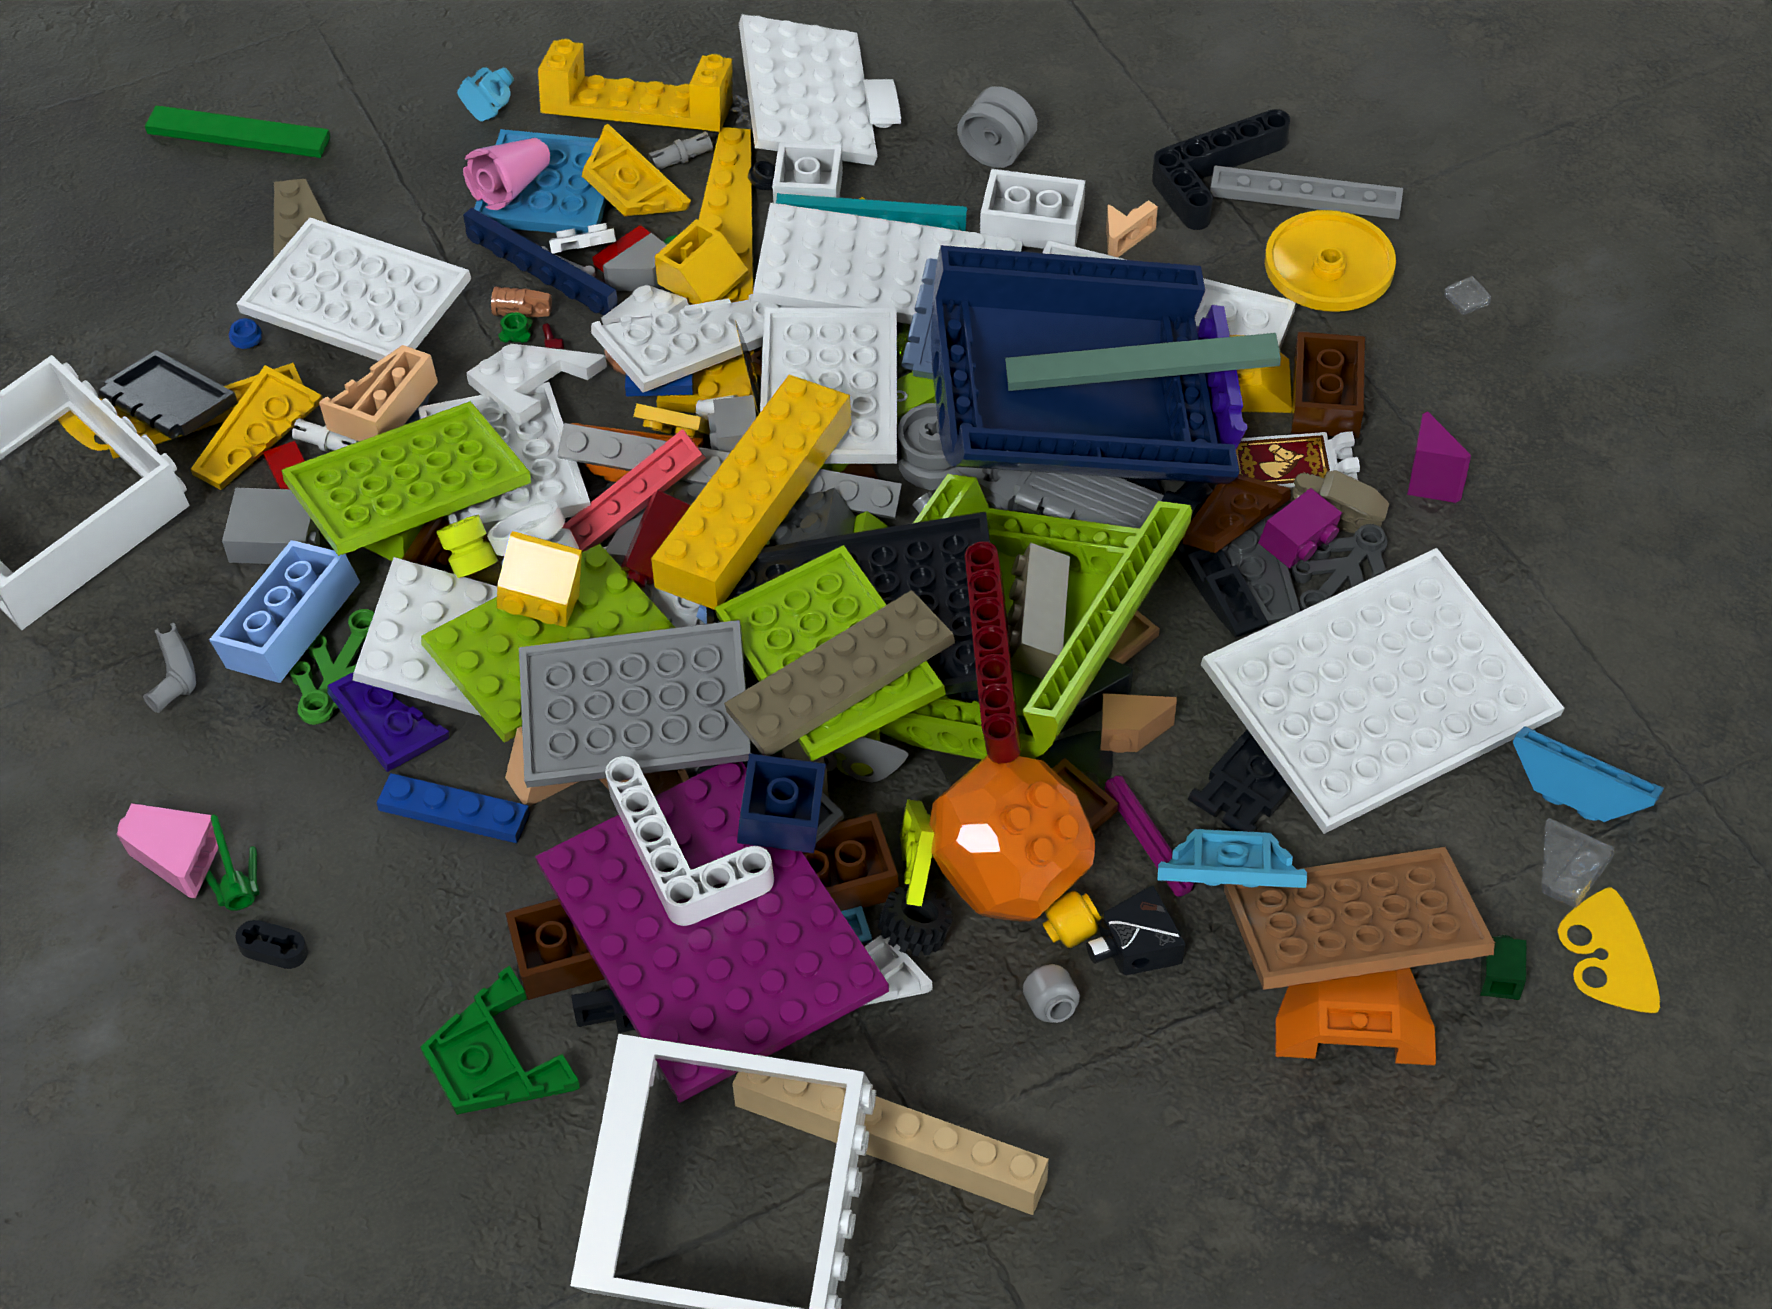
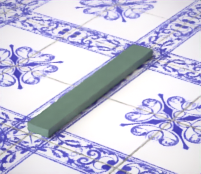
M1276 333L1009 357L1005 358L1008 391L1280 366L1281 356Z

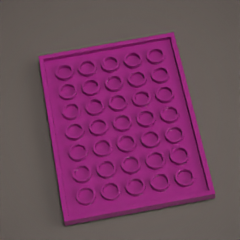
M743 762L718 764L654 796L690 870L746 847L755 846L737 843L747 771ZM636 809V810L633 811V812H639V811H642V810H644V809ZM619 814L535 856L537 865L639 1037L767 1057L889 992L888 982L800 851L762 847L769 852L772 860L774 883L770 891L687 926L677 925L669 919ZM659 838L650 839L648 842L657 841ZM667 868L661 872H671L674 868ZM753 869L749 872L757 873L760 872L761 869ZM716 884L713 888H721L726 884ZM680 899L677 903H685L690 899ZM655 1059L659 1071L678 1103L739 1072Z

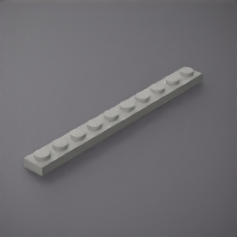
M564 423L557 456L559 459L631 471L667 441ZM698 447L706 459L683 476L680 481L706 485L730 454L729 452ZM819 469L796 501L806 499L815 492H824L835 487L852 512L863 513L868 511L874 516L896 520L902 484Z

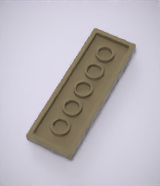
M911 590L728 700L724 705L729 716L764 756H771L955 643L954 635Z

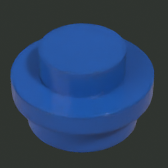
M243 318L231 325L229 339L233 346L247 349L261 341L262 331L260 326L253 320Z

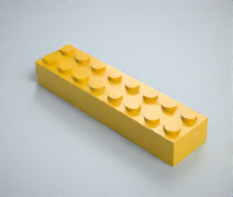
M788 375L651 558L655 588L715 610V607L723 604L851 426L850 395Z

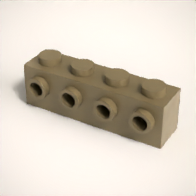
M1031 542L1023 555H1017L1012 566L1011 574L1015 575V580L1010 589L1009 599L1013 600V605L1009 610L1007 623L1011 626L1009 642L1012 669L1044 679L1063 649L1070 556Z

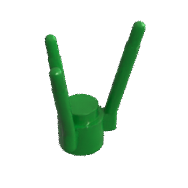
M213 814L210 819L226 874L221 878L222 882L220 885L210 869L205 879L215 893L219 906H225L226 909L231 911L242 910L253 904L255 901L254 896L260 894L257 885V849L255 846L249 848L248 877L244 876V873L241 871H234L218 816Z

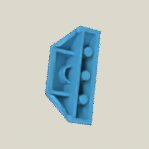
M1526 726L1518 732L1513 740L1514 747L1533 790L1541 793L1542 797L1550 803L1556 805L1565 804L1576 809L1580 816L1588 820L1606 822L1654 806L1664 790L1663 787L1647 782L1544 736Z

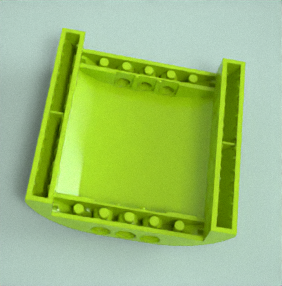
M947 474L913 523L986 512L990 543L998 551L1007 616L1013 605V600L1009 599L1010 589L1015 580V575L1011 574L1012 566L1017 555H1023L1030 542L1070 556L1062 651L1044 679L1013 669L1021 742L1019 756L1034 759L1044 754L1054 743L1184 537L1191 522L1192 509L1190 505L1158 501L1142 527L1132 528L989 508L976 477ZM961 693L944 695L879 728L881 733L913 746L980 760L987 756L979 703L977 701L972 703L963 702Z

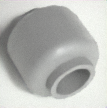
M1049 964L1036 968L1028 975L1023 984V995L1035 1017L1043 1022H1063L1072 1016L1079 1004V991L1068 971L1060 965Z

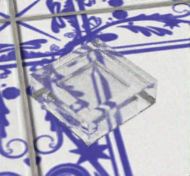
M1473 276L1445 288L1444 296L1462 315L1490 304L1491 295Z

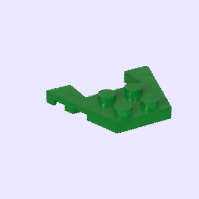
M510 966L504 968L498 974L499 978L488 989L484 987L474 996L475 1001L460 1015L456 1013L420 1046L422 1055L456 1115L572 1092L580 1088L579 1081L563 1054L524 1072L497 1026L493 1016L527 1000L526 992Z

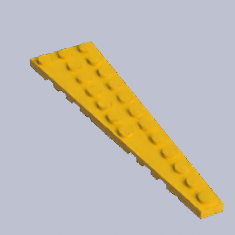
M722 127L717 138L699 221L721 232L748 269V275L722 298H729L732 303L748 300L749 295L753 294L752 183L748 179V172L752 167L751 129ZM754 350L749 351L750 356L754 354ZM743 354L695 372L693 376V395L657 396V408L675 412L696 413L698 400L738 395V397L753 395Z

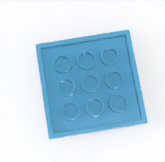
M500 130L496 145L537 138L549 148L550 163L506 207L500 210H490L486 208L489 204L481 199L476 201L475 210L510 229L556 233L557 231L575 228L576 234L588 232L587 226L601 223L607 199L581 176L583 168L599 138Z

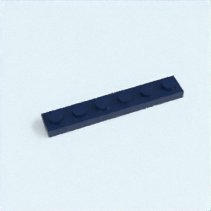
M470 208L463 214L466 235L473 243L482 245L492 251L497 257H503L515 264L521 271H527L539 278L544 284L551 285L562 291L568 298L575 299L588 306L594 313H600L604 316L618 306L616 289L474 208Z

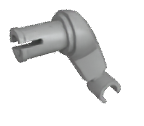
M174 623L170 624L172 628L170 632L162 634L158 628L155 630L166 663L167 673L166 678L148 693L144 694L143 698L146 704L157 713H160L163 708L180 694L190 695L196 686L195 667L190 651Z

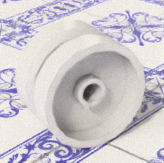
M555 501L540 502L522 508L498 522L487 535L496 555L504 557L512 531L579 549L570 529L562 528L566 520Z

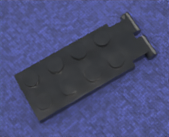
M1247 729L1210 770L1209 780L1211 781L1202 791L1194 788L1188 796V801L1213 817H1217L1223 810L1226 814L1222 822L1235 831L1256 832L1258 827L1254 824L1263 814L1270 818L1292 793V790Z

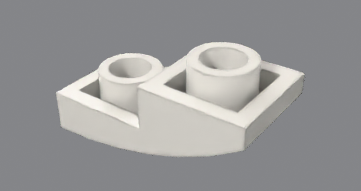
M893 79L863 80L870 124L881 128L891 127L892 124H901L898 96Z

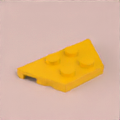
M609 124L604 126L598 142H596L591 156L588 158L581 176L624 216L685 211L689 208L691 200Z

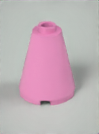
M531 138L475 149L465 157V160L468 159L467 166L463 168L466 185L477 201L482 199L489 204L486 208L500 210L506 207L549 165V148L541 140Z

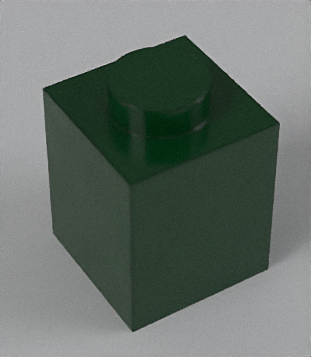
M1507 935L1492 936L1495 942L1494 955L1481 957L1480 996L1520 1000L1526 982V940L1514 939Z

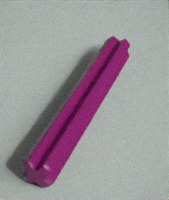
M1116 775L1105 782L1106 793L1119 803L1118 811L1157 869L1161 861L1168 863L1172 859V849L1123 777ZM1166 881L1173 893L1178 897L1189 894L1193 890L1194 882Z

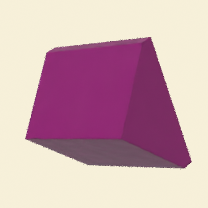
M1428 411L1422 414L1407 495L1456 503L1462 498L1471 454Z

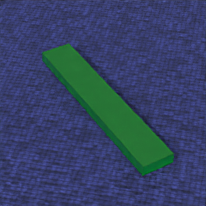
M155 105L145 124L147 134L317 158H321L330 140L329 129Z

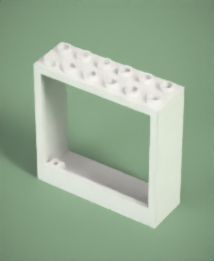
M52 355L0 391V460L71 410L107 445L109 444L142 479L14 573L0 561V609L21 630L25 629L190 506L184 494L187 488L174 473L177 470V466L166 453L160 455L148 436L144 434L140 437L135 426L126 416L118 417L114 406L106 398L100 400L97 392L88 381H79L77 373L67 362L62 365Z
M618 1034L570 1286L589 1293L686 1309H802L614 1278L650 1086L653 1087L657 1067L655 1059L846 1088L809 1309H841L842 1298H838V1295H836L838 1280L845 1281L849 1256H845L843 1248L845 1238L852 1239L856 1219V1215L852 1214V1210H850L852 1197H859L862 1184V1172H859L857 1163L859 1155L865 1156L867 1152L869 1131H866V1126H864L865 1115L873 1114L876 1099V1090H872L873 1085L869 1082L863 1071Z

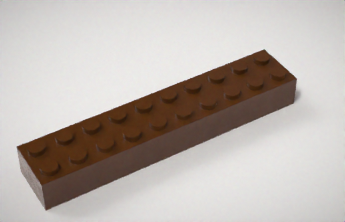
M877 812L839 822L817 843L815 842L814 853L802 852L840 911L859 906L866 908L884 903L888 894L891 891L894 892L895 888L899 887L898 873ZM558 898L505 912L528 1000L605 979Z

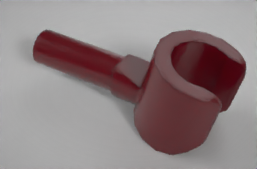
M548 323L543 324L545 347L564 350L563 339H554L550 325Z

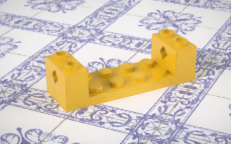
M569 39L553 40L538 68L540 111L545 114L720 132L733 103L732 58H723L718 54L702 55L690 83L678 86L663 84L659 81L647 83L637 82L630 78L618 80L604 78L600 75L585 76L583 43H575Z

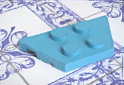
M1194 829L1186 837V841L1179 844L1173 850L1172 859L1168 863L1161 861L1158 864V880L1197 882L1211 886L1235 884L1249 888L1258 886L1306 888L1307 871L1305 869L1297 870L1292 865L1293 856L1286 849L1279 846V841L1271 833Z

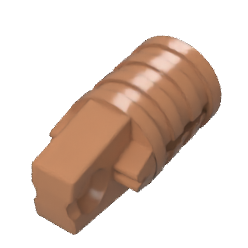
M495 286L492 292L491 310L493 316H505L512 312H518L529 318L550 316L552 311L551 294L545 292Z

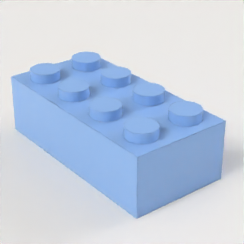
M291 540L209 640L227 669L281 683L359 585L360 581L346 554L338 556L334 550Z

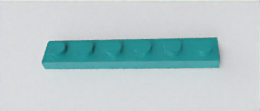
M777 193L776 204L966 231L967 207L779 193Z

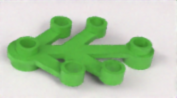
M359 609L350 615L348 624L351 635L334 664L328 653L329 646L327 640L323 635L319 634L308 647V654L310 657L315 658L324 679L318 690L315 689L311 681L313 674L307 662L298 661L289 671L292 682L299 686L303 695L297 710L299 717L305 723L312 725L324 723L331 718L334 709L338 708L327 693V686L354 672L356 665H350L366 639L374 615L373 611ZM315 645H322L319 648H313ZM302 671L306 672L303 675H296L297 673Z

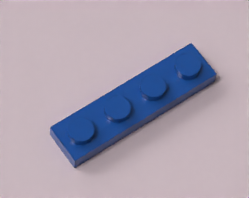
M390 773L377 800L378 810L513 843H518L530 815L529 806L392 773Z

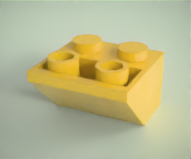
M697 219L654 256L657 284L676 295L685 297L692 304L721 300L748 275L747 267L723 234Z

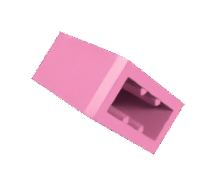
M131 803L126 816L120 820L117 836L127 853L190 898L197 897L218 851V844L210 819L211 815Z

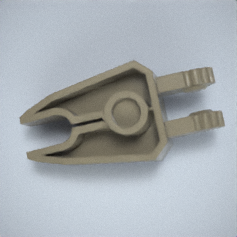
M1337 470L1327 472L1324 478L1304 472L1297 475L1294 480L1295 487L1291 489L1290 501H1294L1308 489L1312 488L1342 512L1337 524L1339 530L1355 533L1365 524H1374L1381 527L1382 521L1385 520L1389 502L1375 488Z

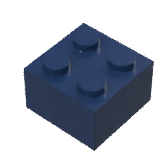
M749 754L737 843L814 853L826 764Z

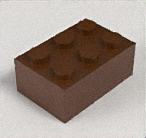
M1298 332L1293 367L1291 433L1327 432V436H1335L1342 432L1353 431L1354 438H1359L1364 412L1365 336Z

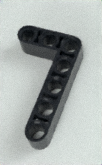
M1272 109L1164 147L1154 154L1152 183L1187 228L1192 230L1205 229L1209 226L1211 220L1213 195L1201 179L1213 175L1214 165L1233 168L1284 149L1288 142L1290 116L1283 110Z

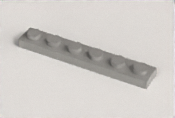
M1214 165L1210 192L1213 197L1399 219L1403 188Z

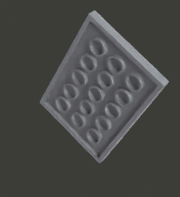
M739 620L519 647L524 782L527 788L606 778L605 770L608 763L614 758L621 756L634 759L639 764L643 774L748 761L749 754H752L751 740L729 716L724 705L725 702L746 690L742 630Z

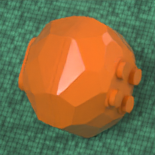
M987 755L939 796L932 805L929 823L934 832L932 855L942 873L958 894L979 915L1021 922L1035 920L1085 875L1093 865L1095 838L1076 792L1042 760L1018 756L1017 759L1010 763L998 764L989 759Z

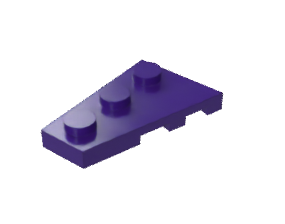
M354 672L327 686L329 696L386 772L449 739V731L440 724L435 726L423 717L421 711L413 706L409 708L394 698L393 692L353 681Z

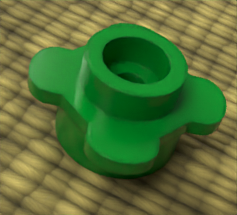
M512 312L505 315L500 321L502 332L498 334L500 341L505 343L509 341L524 343L530 340L529 328L533 323L529 317L522 313Z

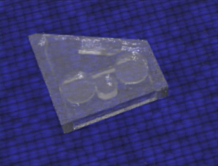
M1548 818L1545 827L1542 893L1576 908L1614 857V847Z

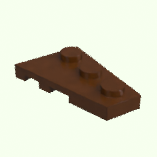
M1241 474L1230 483L1217 484L1190 522L1183 537V544L1216 553L1290 500L1291 488Z

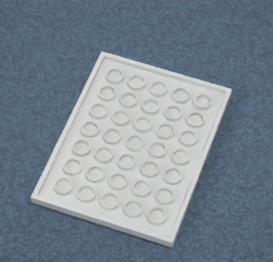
M1437 548L1204 656L1201 662L1203 669L1323 834L1513 740L1524 726L1533 730L1561 716L1565 709Z

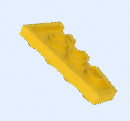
M265 365L192 466V475L222 490L256 461L264 451L271 448L294 428L297 419H304L317 408L319 402L323 400V396Z

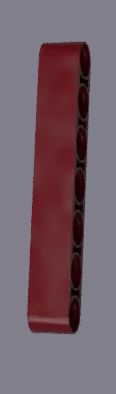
M977 542L966 550L965 564L981 726L989 759L998 764L1010 763L1020 755L1021 742L1002 571L997 548L989 542Z

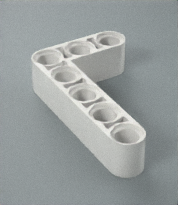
M626 756L616 757L608 763L605 773L611 799L659 899L673 923L680 926L692 925L770 891L774 883L772 860L769 852L760 846L746 847L690 870L639 764L634 759ZM636 809H644V810L639 811V812H633V811H635ZM659 838L657 841L648 842L650 839ZM667 868H674L671 872H661ZM753 869H761V871L757 873L749 872ZM716 884H726L721 888H713ZM680 899H690L685 903H677Z

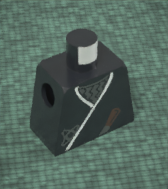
M1154 886L1142 890L1105 911L1101 915V937L1086 942L1088 955L1094 964L1113 958L1120 973L1126 976L1183 963L1185 942Z

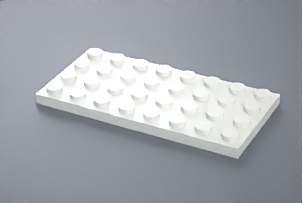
M770 203L752 301L798 308H897V322L911 324L913 314L917 313L914 309L920 285L924 284L921 280L926 260L929 258L938 259L940 245L1021 252L1022 241L976 232Z

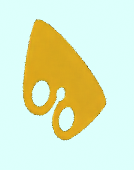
M1612 887L1603 889L1576 906L1565 916L1558 927L1559 939L1569 951L1576 954L1594 953L1598 948H1603L1608 952V957L1604 960L1593 957L1580 961L1574 969V981L1579 990L1596 1000L1629 1010L1658 1013L1660 1008L1658 985L1639 929L1626 903L1618 892ZM1574 925L1586 927L1592 934L1591 942L1584 946L1573 944L1567 937L1568 929ZM1588 967L1602 969L1607 975L1606 984L1600 988L1588 986L1582 979L1583 971Z

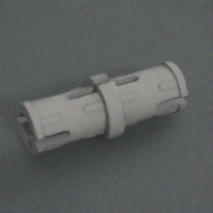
M705 131L683 141L680 139L675 140L672 145L648 153L650 163L658 170L679 162L681 164L687 163L688 159L712 151L711 139L707 137L708 133Z

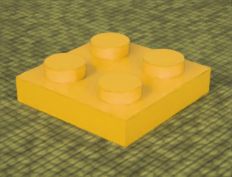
M636 403L634 417L644 421L643 427L666 434H671L672 428L675 429L676 434L683 429L690 438L703 439L704 435L710 436L709 420Z

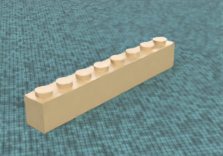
M745 1072L737 1073L732 1083L735 1106L837 1143L846 1088ZM877 1096L873 1114L865 1115L864 1126H866V1131H869L867 1155L1022 1212L1034 1214L1047 1183L1048 1158Z

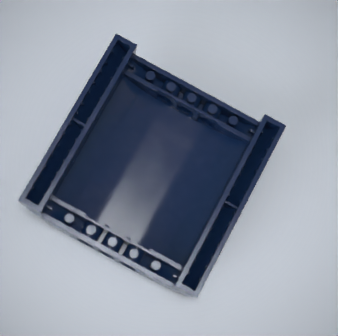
M940 245L932 303L931 355L939 435L942 450L949 465L967 468L1227 484L1235 480L1240 472L1235 445L1218 444L1205 373L1008 391L1005 358L1199 340L1195 316L1206 291L1201 266Z

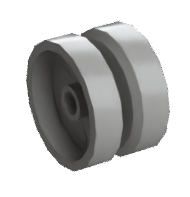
M989 87L981 92L972 107L962 116L957 125V135L964 149L978 162L992 168H1005L1013 164L1023 148L1036 133L1037 118L1029 103L1015 91L1005 87Z
M925 403L912 408L902 416L897 427L899 470L903 477L914 486L927 490H936L947 474L954 475L955 467L949 465L942 450L936 403Z

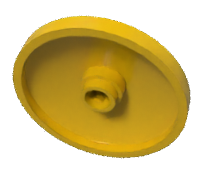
M1334 210L1310 211L1287 219L1272 232L1265 252L1266 273L1274 287L1293 302L1321 311H1349L1376 301L1387 291L1392 283L1396 266L1395 250L1383 231L1366 219Z

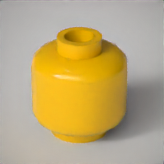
M1070 891L1061 896L1045 911L1048 920L1042 923L1053 943L1061 940L1064 946L1073 948L1098 932L1097 922L1101 920V916L1087 893L1081 896L1076 891Z

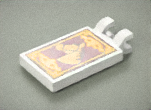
M1353 431L1339 433L1329 440L1327 432L1242 438L1236 449L1239 474L1291 489L1295 487L1294 480L1297 475L1304 472L1324 478L1327 472L1337 470L1358 480L1357 472L1360 471L1358 457H1353L1351 448L1355 443Z

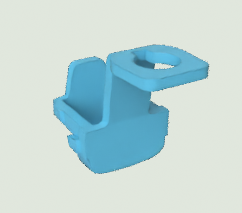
M482 67L472 78L468 76L462 81L457 93L466 108L477 120H489L494 118L498 114V110L509 102V86L513 83L514 77L504 67L493 72L487 67ZM482 76L483 79L479 82V86L476 85L474 82Z

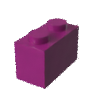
M1310 488L1267 520L1258 543L1288 568H1291L1300 560L1307 561L1315 553L1318 546L1322 543L1328 545L1339 532L1337 524L1342 512Z

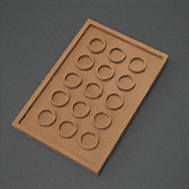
M1446 847L1300 868L1307 871L1306 888L1274 886L1249 888L1243 885L1224 884L1225 895L1263 990L1494 955L1495 942Z

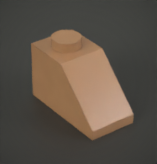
M1103 693L1101 750L1123 753L1138 752L1174 725L1177 697Z

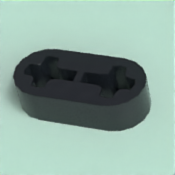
M251 920L243 923L236 931L235 938L242 955L249 959L285 969L296 968L307 959L308 949L304 937L293 929L260 920ZM257 935L261 936L262 941L254 940L252 944H248L247 939H255ZM292 944L296 946V950L290 949L287 954H283L281 949H289Z

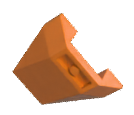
M1410 968L1288 986L1275 1021V1057L1315 1059L1318 1043L1394 1047L1395 1063L1436 1064L1435 1026Z

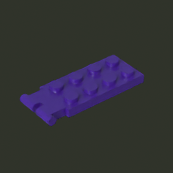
M1211 305L1206 318L1203 317L1200 321L1199 340L1230 337L1225 307ZM1237 370L1205 373L1218 444H1233L1235 449H1237L1247 430V424L1243 422L1242 418L1243 401Z

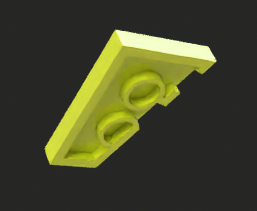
M907 799L900 832L902 861H906L904 882L909 884L906 903L922 906L931 858H934L931 852L934 832L929 825L930 814H927L922 801Z

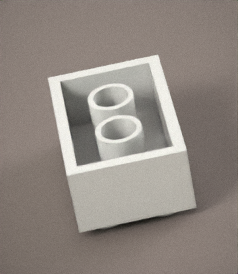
M991 169L980 213V234L1009 237L1013 240L1022 241V246L1044 249L1048 240L1076 247L1084 210L1085 180Z

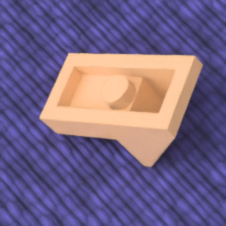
M1148 200L1139 208L1130 211L1128 216H1126L1113 206L1108 205L1106 220L1108 255L1114 257L1121 256L1155 231L1158 206Z

